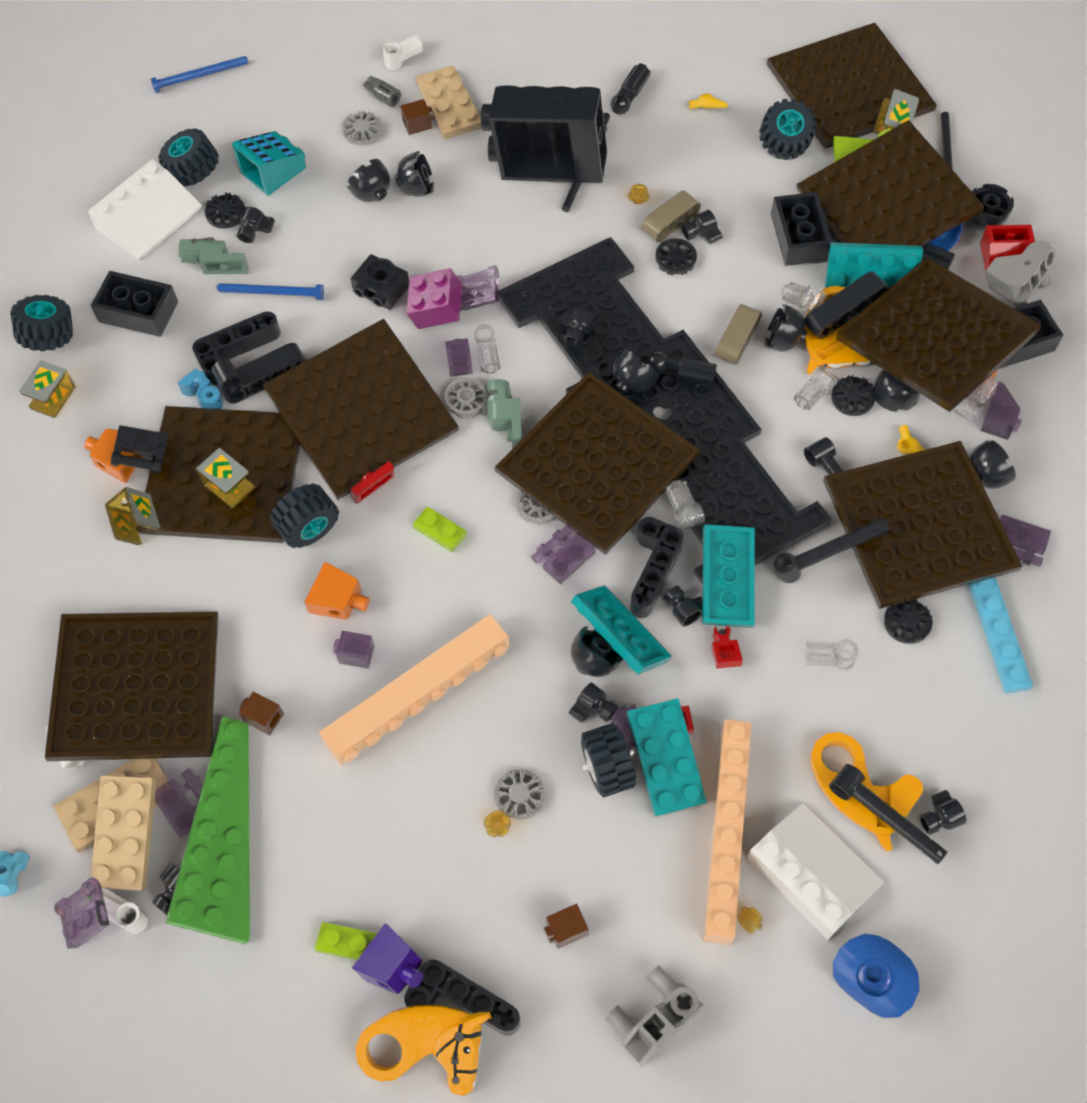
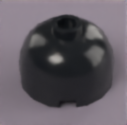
M420 151L406 155L399 162L397 174L395 175L397 185L402 187L407 194L416 197L429 195L434 191V182L430 183L429 176L432 175L430 165L424 154L419 155Z
M377 158L369 160L371 164L367 167L361 165L348 179L350 186H347L349 191L357 199L364 202L381 201L386 197L390 186L389 171L381 160Z
M983 184L982 188H974L972 192L984 205V211L970 218L971 222L981 228H986L988 225H1001L1006 222L1014 207V199L1007 195L1008 190L997 184Z
M782 304L783 309L778 308L767 329L771 331L770 339L765 337L764 345L767 348L779 352L789 351L795 348L798 343L802 344L807 334V331L804 330V317L798 310L786 304Z
M623 349L618 353L612 365V374L617 381L615 386L625 394L628 391L636 394L648 391L659 378L658 373L649 364L645 365L642 363L640 357Z
M885 370L880 371L873 385L875 387L876 402L889 411L897 412L898 409L909 410L916 405L920 396L919 392Z
M988 439L972 450L969 458L983 487L997 489L1015 480L1014 466L1008 467L1005 460L1009 459V456L996 441H989Z
M585 626L578 632L572 642L570 653L577 670L583 675L592 677L607 676L619 666L623 658L611 648V645L601 634L597 633L595 629L593 631L587 630L589 626Z

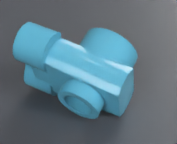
M0 851V896H10L17 891L19 887L17 876L20 871L25 870L30 859L27 853L16 852L11 854L7 851Z

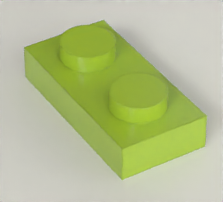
M428 506L413 522L415 530L452 553L467 535L465 529Z
M322 922L314 950L319 953L357 961L377 934Z

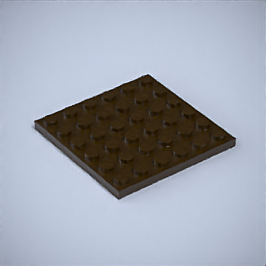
M875 22L767 59V66L789 98L796 99L797 103L802 101L805 103L804 107L809 106L812 109L810 114H815L816 118L814 121L817 122L815 135L824 149L833 146L834 136L858 138L872 133L883 99L891 101L894 89L919 98L914 118L935 111L937 106Z
M910 120L796 184L800 194L818 192L828 229L839 243L923 246L984 211V205Z
M926 257L838 331L836 339L943 409L951 412L1040 331L1041 324Z
M384 318L263 384L265 392L337 501L350 494L351 488L360 483L363 476L368 472H375L388 461L395 468L459 431L458 424Z
M588 372L495 466V472L606 555L699 456L700 450Z
M165 406L159 431L168 434L161 474L153 473V470H150L145 493L151 495L161 528L138 522L137 532L149 535L283 543V538L271 524L270 516L280 499L293 490L301 445L281 414L276 412ZM218 448L222 449L248 470V473L243 478L254 486V490L234 508H231L204 486L209 479L196 469Z
M961 441L824 476L823 482L845 533L876 521V518L883 517L890 528V531L885 536L882 534L852 547L878 609L1020 571L1023 567Z
M218 611L61 614L45 749L46 761L211 757L219 623Z

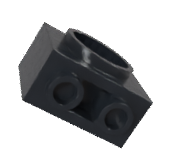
M373 254L367 257L350 278L353 292L358 297L366 298L378 307H384L388 310L393 308L409 288L407 271L395 266L390 260L379 258Z

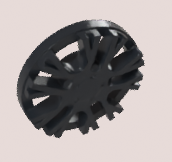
M225 192V195L217 196L216 194L215 197H211V201H207L204 212L209 224L216 228L226 229L240 223L245 205L239 196ZM234 215L239 216L236 220L233 218ZM218 218L221 219L220 223H217V222H215V221H216Z
M679 238L667 239L657 247L655 261L659 269H662V272L666 271L668 275H684V273L687 274L689 270L691 271L694 268L697 252L694 246L686 240ZM682 245H684V246H686V247H688V248L685 249V250H683V249L680 248V247H681ZM667 246L669 251L664 250L663 247Z
M848 375L846 378L842 377L834 385L831 393V400L835 408L849 416H861L868 413L873 408L876 400L873 384H870L868 379H864V377H853L854 375ZM842 386L845 390L838 389V387ZM869 391L871 393V395L864 394L865 392ZM845 401L846 404L842 407L838 402ZM862 404L865 409L859 410L857 405ZM849 405L854 406L853 411L848 410Z
M917 599L889 606L884 614V626L893 639L905 644H915L923 641L929 635L932 629L933 617L930 615L928 607L917 602ZM906 604L910 605V610L906 609ZM901 605L903 611H899L895 607ZM915 606L921 611L915 612L913 607ZM889 621H896L897 625L890 627ZM919 623H927V629L922 627ZM900 628L902 630V633L900 635H897L896 632ZM906 632H912L913 639L906 638Z

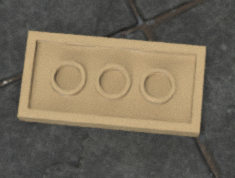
M454 65L415 77L416 84L427 106H431L433 110L434 120L444 140L482 128L481 117Z
M133 759L105 775L157 778L154 808L176 796L157 759ZM100 779L53 805L78 853L94 844Z
M100 777L89 887L146 890L157 778Z

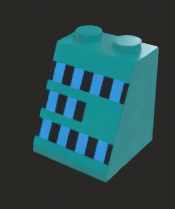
M276 131L240 139L232 143L240 173L267 196L307 168L304 159L305 154L302 149L296 148L286 136H281Z

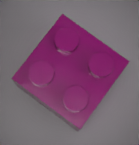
M451 268L410 277L407 315L418 329L460 321L462 283Z

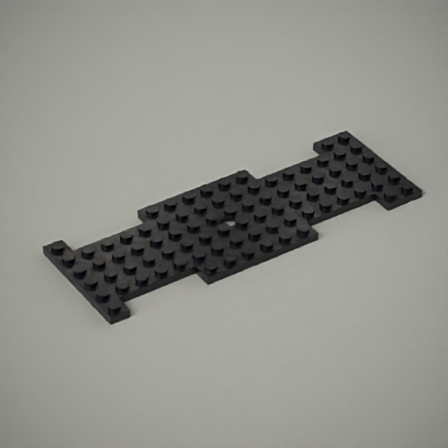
M612 237L600 241L496 292L497 299L518 328L538 319L581 378L588 372L592 373L700 450L699 456L665 491V494L702 545L704 525L755 528V565L831 523V517L818 501L797 512L752 454L745 442L760 435L762 429L717 372L715 373L713 385L679 379L674 373L664 372L659 375L656 383L644 393L636 394L628 391L625 394L615 386L617 381L612 374V365L618 353L623 349L640 357V361L645 365L647 357L653 352L664 353L668 359L678 361L682 357L703 362L709 361L684 329L665 339L661 336L619 281V279L634 272V265ZM575 309H585L593 314L595 320L589 333L583 335L584 339L581 346L573 347L564 341L568 329H563L559 322L565 311L573 313ZM574 384V385H572V386L566 388V394H567L576 384ZM660 406L664 409L669 408L672 414L667 419H659L654 415L653 411L656 407ZM703 564L694 569V574L701 583L703 582Z

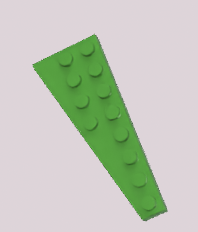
M223 716L220 720L165 924L242 944L248 943L250 938L249 724Z

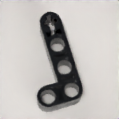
M870 271L809 312L804 319L805 325L818 339H823L859 315L890 288L874 271Z
M266 311L196 340L193 343L192 349L201 370L205 372L212 385H217L212 373V367L215 363L223 359L230 360L275 341L279 338L281 330L276 315L273 312Z
M288 343L236 369L230 360H220L213 365L212 373L227 402L236 404L263 391V384L307 361L297 343Z
M652 517L643 518L638 525L637 540L641 546L652 550V553L631 595L630 611L637 618H646L651 614L678 559L684 537L683 532L679 528ZM645 531H652L653 534H646V533H644V532H645ZM667 540H674L677 543L671 544ZM657 560H665L667 563L660 564ZM654 580L657 583L652 585L647 583L646 581ZM645 595V596H646V601H644L642 604H640V603L642 602V600H643V596Z
M435 959L428 960L421 966L419 971L423 973L422 982L416 988L409 986L404 996L406 1007L411 1006V1000L415 995L422 994L426 996L424 1005H434L440 996L470 1014L479 1013L475 1009V1003L481 998H486L490 1001V1007L485 1012H490L491 1017L493 1015L494 1017L493 1020L489 1019L484 1024L505 1036L515 1034L520 1027V1015L513 1005ZM432 969L441 971V977L435 982H430L426 979L427 973ZM457 983L466 986L465 993L460 997L450 994L451 988ZM497 1005L499 1006L498 1013L502 1016L507 1017L509 1014H512L513 1024L507 1023L505 1027L502 1026V1019L494 1014Z

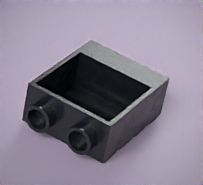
M512 85L495 87L492 104L484 103L482 105L481 127L483 131L492 132L488 139V159L490 162H498L501 180L603 183L608 152L601 91L599 88H571L566 86L546 88L542 86L518 87Z

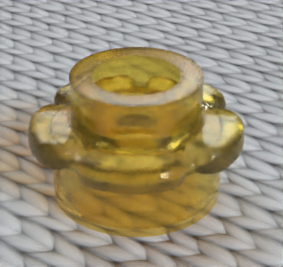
M643 184L633 185L630 193H628L629 200L635 204L647 202L649 199L647 187Z
M493 811L484 820V826L487 828L486 832L492 837L505 836L509 831L508 827L511 825L509 816L505 815L502 811ZM499 822L500 826H495V823Z
M743 907L741 913L737 916L740 925L751 934L757 929L761 930L763 925L760 922L763 920L760 912L754 907L750 909Z

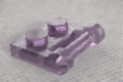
M496 265L488 267L487 270L466 276L457 275V278L462 283L460 312L499 302V270Z
M91 877L82 883L80 889L68 898L60 899L54 905L56 914L61 916L67 949L78 948L110 925L101 884L96 878ZM88 897L89 903L75 912L74 906Z

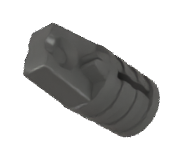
M369 76L363 84L370 94L390 107L398 104L401 98V91L373 76Z

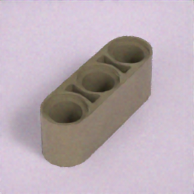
M682 190L646 216L641 223V229L656 242H661L679 229L682 224L695 217L701 208V203L685 190Z
M740 304L717 346L715 357L737 365L760 322L762 312Z

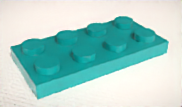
M830 242L824 283L825 288L831 286L847 287L870 271H874L891 288L921 262L923 248L922 246Z
M704 525L702 625L753 628L755 626V528Z
M606 585L576 594L571 600V603L577 608L578 612L592 624L595 631L605 638L611 645V648L638 675L667 663L672 657Z
M679 698L626 711L653 816L657 817L707 803Z

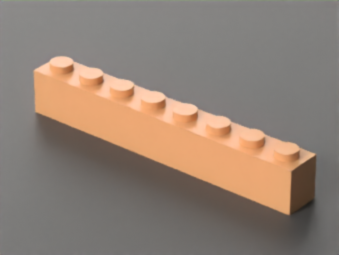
M489 614L321 730L319 734L323 742L340 765L345 761L350 762L358 756L359 751L367 746L375 745L379 742L381 736L388 731L392 732L402 725V721L409 716L418 715L426 704L442 698L445 691L452 686L456 687L466 680V676L473 671L478 672L482 670L493 657L502 656L509 647V636L492 615Z
M725 719L721 730L703 941L731 945L735 938L751 735L750 722Z

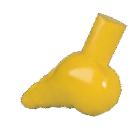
M704 93L699 99L688 101L689 109L728 107L727 102L717 99L711 93Z
M908 425L899 427L901 439L897 443L899 452L907 455L926 450L917 439L911 437Z

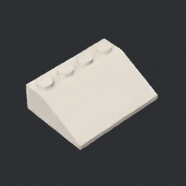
M151 159L89 209L88 213L95 229L140 261L202 209V205L167 169Z
M804 803L769 831L750 850L747 856V860L827 940L884 884V881Z

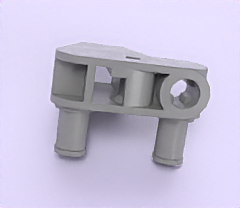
M1036 241L1031 243L1021 255L996 257L986 270L989 288L1010 302H1013L1014 308L1028 304L1027 300L1040 284L1041 288H1044L1051 283L1049 270L1055 261V248L1050 247V244L1046 241ZM1034 277L1035 281L1031 283V278Z
M660 965L652 970L647 979L664 995L663 1002L656 1005L636 1025L620 1009L619 1005L612 1009L605 1017L623 1037L621 1045L641 1067L703 1007L695 991L686 987L684 983L676 984ZM686 998L689 1001L688 1006L690 1009H679L677 1007L679 1003L677 999ZM651 1022L660 1031L656 1040L645 1029Z

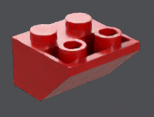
M1031 224L986 226L980 241L985 272L996 257L1021 255L1031 243L1035 242Z

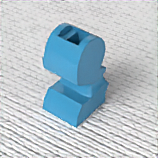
M195 368L178 382L182 394L186 396H194L196 394L201 408L221 409L223 407V400L218 388L211 385L204 371H199Z

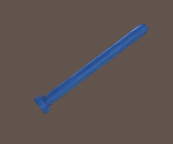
M242 56L159 80L156 77L150 79L154 91L157 93L160 92V88L246 65L248 59L246 56Z
M227 283L217 285V291L226 293L313 296L316 300L324 299L323 284H316V287Z

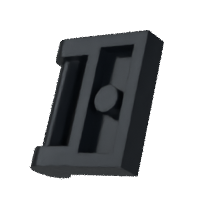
M119 425L111 457V466L119 467V465L153 470V473L161 474L168 434ZM122 452L155 457V461L124 456Z

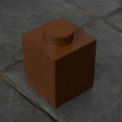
M424 99L400 106L402 121L408 135L432 129L434 113L431 106L428 107Z
M254 691L249 698L246 697L243 700L239 709V715L245 723L269 736L284 715L279 704Z
M577 903L547 916V926L543 927L549 943L555 942L557 949L586 937L589 933L588 926Z

